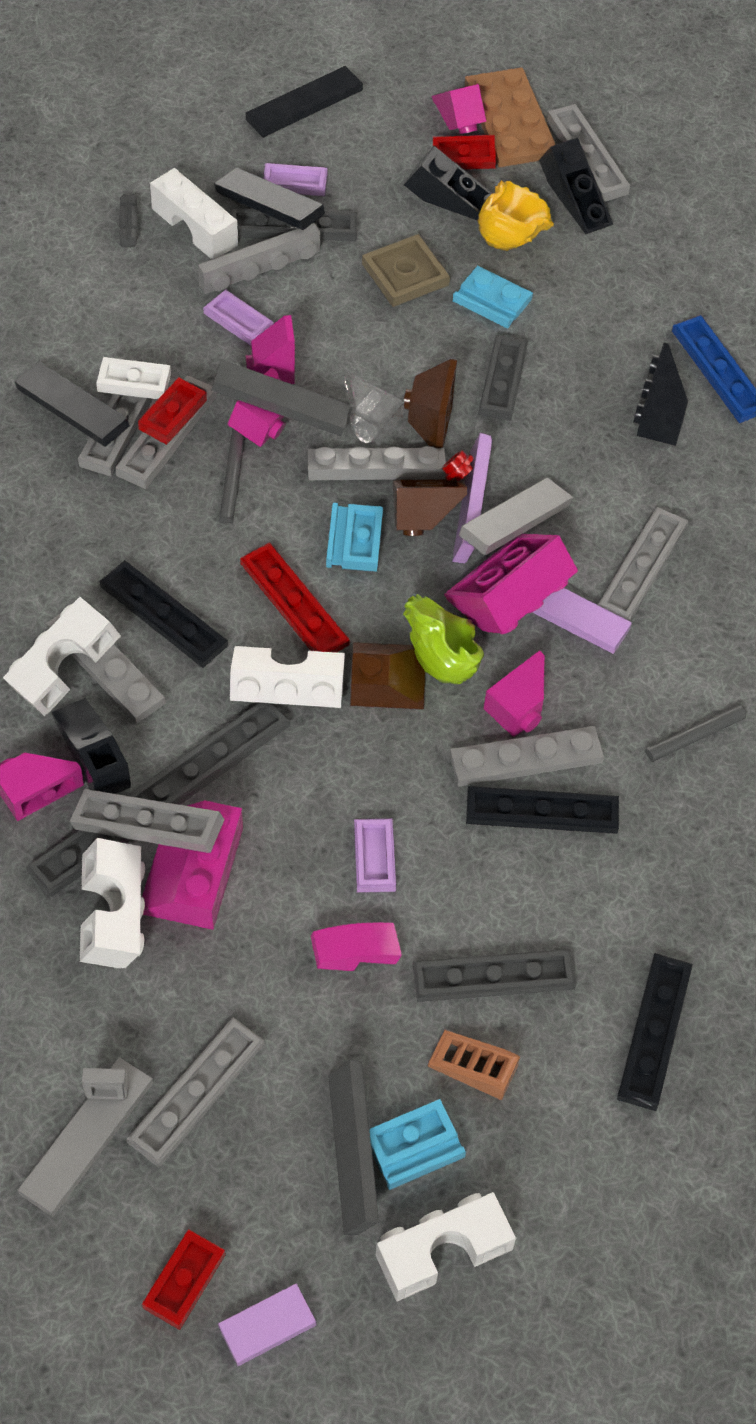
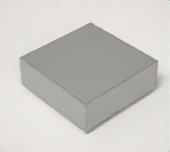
M83 1068L82 1085L87 1099L125 1100L127 1098L128 1081L125 1069Z

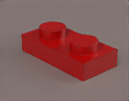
M495 135L433 137V146L438 148L463 170L495 169L496 167Z
M178 377L138 420L139 430L167 445L205 404L207 392Z
M188 1229L142 1303L143 1309L181 1330L226 1256L225 1250Z

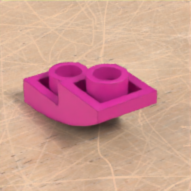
M394 923L347 924L313 931L311 934L317 969L354 971L359 962L396 964L402 956Z

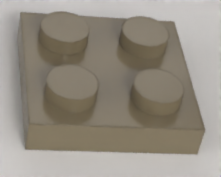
M419 234L362 255V265L392 307L449 286V274Z

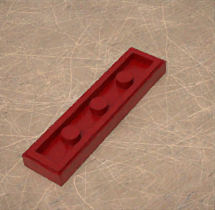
M270 542L240 558V564L310 651L337 653L350 645V639Z

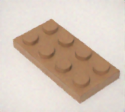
M523 67L465 76L466 87L479 84L487 121L482 122L481 126L485 135H495V156L498 167L539 161L551 146L556 145Z

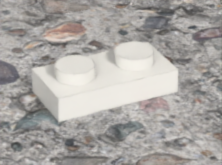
M103 357L96 382L97 392L159 399L168 389L171 376L170 365Z

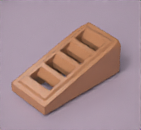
M444 1030L428 1063V1067L502 1100L519 1065L520 1056L508 1050ZM453 1044L458 1049L450 1063L443 1059L450 1045ZM465 1051L473 1054L466 1068L459 1066ZM480 1057L487 1060L481 1073L474 1071ZM494 1064L501 1066L497 1078L489 1076Z

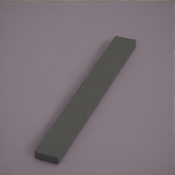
M258 702L127 796L181 805L288 728L290 720L273 703ZM77 830L26 866L27 872L51 898L82 876V854L96 838L121 843H128L132 839Z

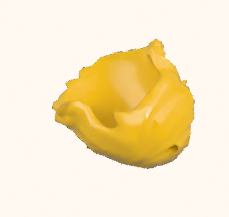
M502 180L495 186V193H492L484 202L478 218V228L486 243L496 249L505 251L532 242L540 231L548 230L554 225L551 221L550 208L546 201L539 198V194L530 192L528 187L522 188L511 181L503 182Z

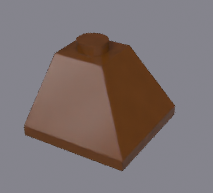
M449 359L416 375L413 388L406 389L403 409L409 410L408 422L424 441L434 448H444L454 399L457 360Z
M447 479L393 480L396 530H403V535L420 536L424 535V530H432L467 495V486L463 480L459 482L456 479L447 481Z
M354 642L350 706L424 709L425 671L416 658L414 646Z

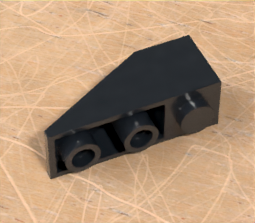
M575 138L551 146L539 159L548 184L583 232L589 234L612 226V219L579 139Z
M435 146L416 165L404 183L405 187L424 202L477 221L484 202L492 194Z
M663 343L660 356L654 354L648 374L654 376L652 380L647 378L645 380L641 398L646 399L645 404L638 403L633 423L639 424L637 436L676 446L688 399L668 343Z
M86 698L51 712L75 762L80 765L82 775L90 790L117 794L131 788L128 763L112 733Z

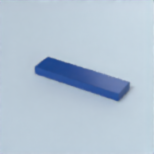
M700 315L673 325V334L736 420L742 423L755 418L756 388L704 318Z

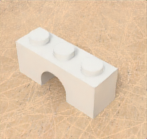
M173 168L150 182L152 209L172 226L184 220L192 233L193 244L210 259L221 257L238 246L237 220L177 169Z
M79 597L73 604L68 605L61 612L60 618L47 631L42 632L37 637L34 645L22 658L12 663L9 672L3 678L17 693L45 716L70 691L58 676V668L62 660L70 654L83 653L96 663L121 635L110 621Z
M235 646L230 670V701L341 708L345 653L308 651V657L304 662L295 665H285L271 658L272 648Z
M96 838L82 854L81 890L92 891L102 895L110 906V912L95 910L81 924L80 962L114 968H126L136 957L141 955L144 947V934L140 933V919L145 907L144 898L141 897V882L145 874V864L141 862V846Z
M494 1192L483 1197L480 1193H476L461 1200L458 1203V1208L443 1214L442 1210H436L425 1215L419 1220V1225L404 1230L403 1227H397L381 1236V1241L376 1244L375 1255L396 1301H400L436 1284L438 1272L431 1259V1253L437 1246L445 1243L461 1246L468 1253L474 1267L512 1251L516 1237Z

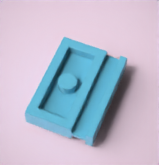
M477 265L461 284L460 290L458 292L455 291L453 294V302L508 329L511 323L516 320L532 300L533 292Z
M333 503L326 557L327 568H331L332 565H340L342 569L377 572L383 507L348 504V507L338 506V503Z
M440 1099L369 1129L372 1155L387 1182L389 1190L465 1158L466 1151L461 1146L458 1134Z

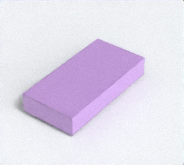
M265 163L263 179L300 195L325 196L327 168Z
M226 289L203 307L205 315L250 346L254 338L274 324L273 321Z
M392 818L354 819L357 892H395L396 876Z
M297 1283L218 1323V1327L237 1366L316 1326V1321Z

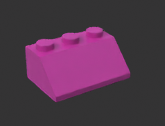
M521 534L506 543L448 590L444 596L482 631L506 634L514 630L519 624L518 621L527 613L538 610L544 604L543 600L551 593L567 586L568 579L577 573L578 569L559 535Z
M204 800L187 806L219 811L225 819L211 853L158 844L142 895L145 901L143 915L214 930L243 831L242 808Z

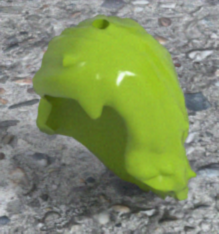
M417 594L415 597L408 598L403 615L411 626L410 639L415 648L416 658L424 671L444 684H461L470 679L478 671L481 660L484 657L483 649L474 641L475 625L472 624V621L446 611L426 596L422 598Z

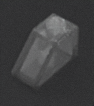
M349 371L344 375L345 403L350 405L348 416L352 432L362 442H371L381 448L403 423L404 401Z

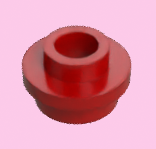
M463 450L452 456L441 468L446 473L445 478L447 481L455 478L459 482L473 469L470 463L474 457L471 454L466 455Z

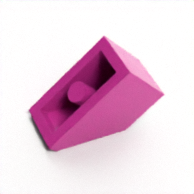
M479 84L432 96L449 130L459 128V133L464 134L478 130V123L487 122Z
M291 315L283 316L251 341V355H245L247 369L265 374L272 367L277 371L281 381L295 384V340Z
M272 367L264 374L280 380L277 371ZM238 400L227 425L259 447H262L270 437L275 440L284 429L286 423L282 421L284 417L282 415Z
M540 650L486 691L483 709L513 737L523 730L525 732L532 731L542 719L545 655Z
M23 753L0 763V796L17 821L84 786L82 770L77 762Z

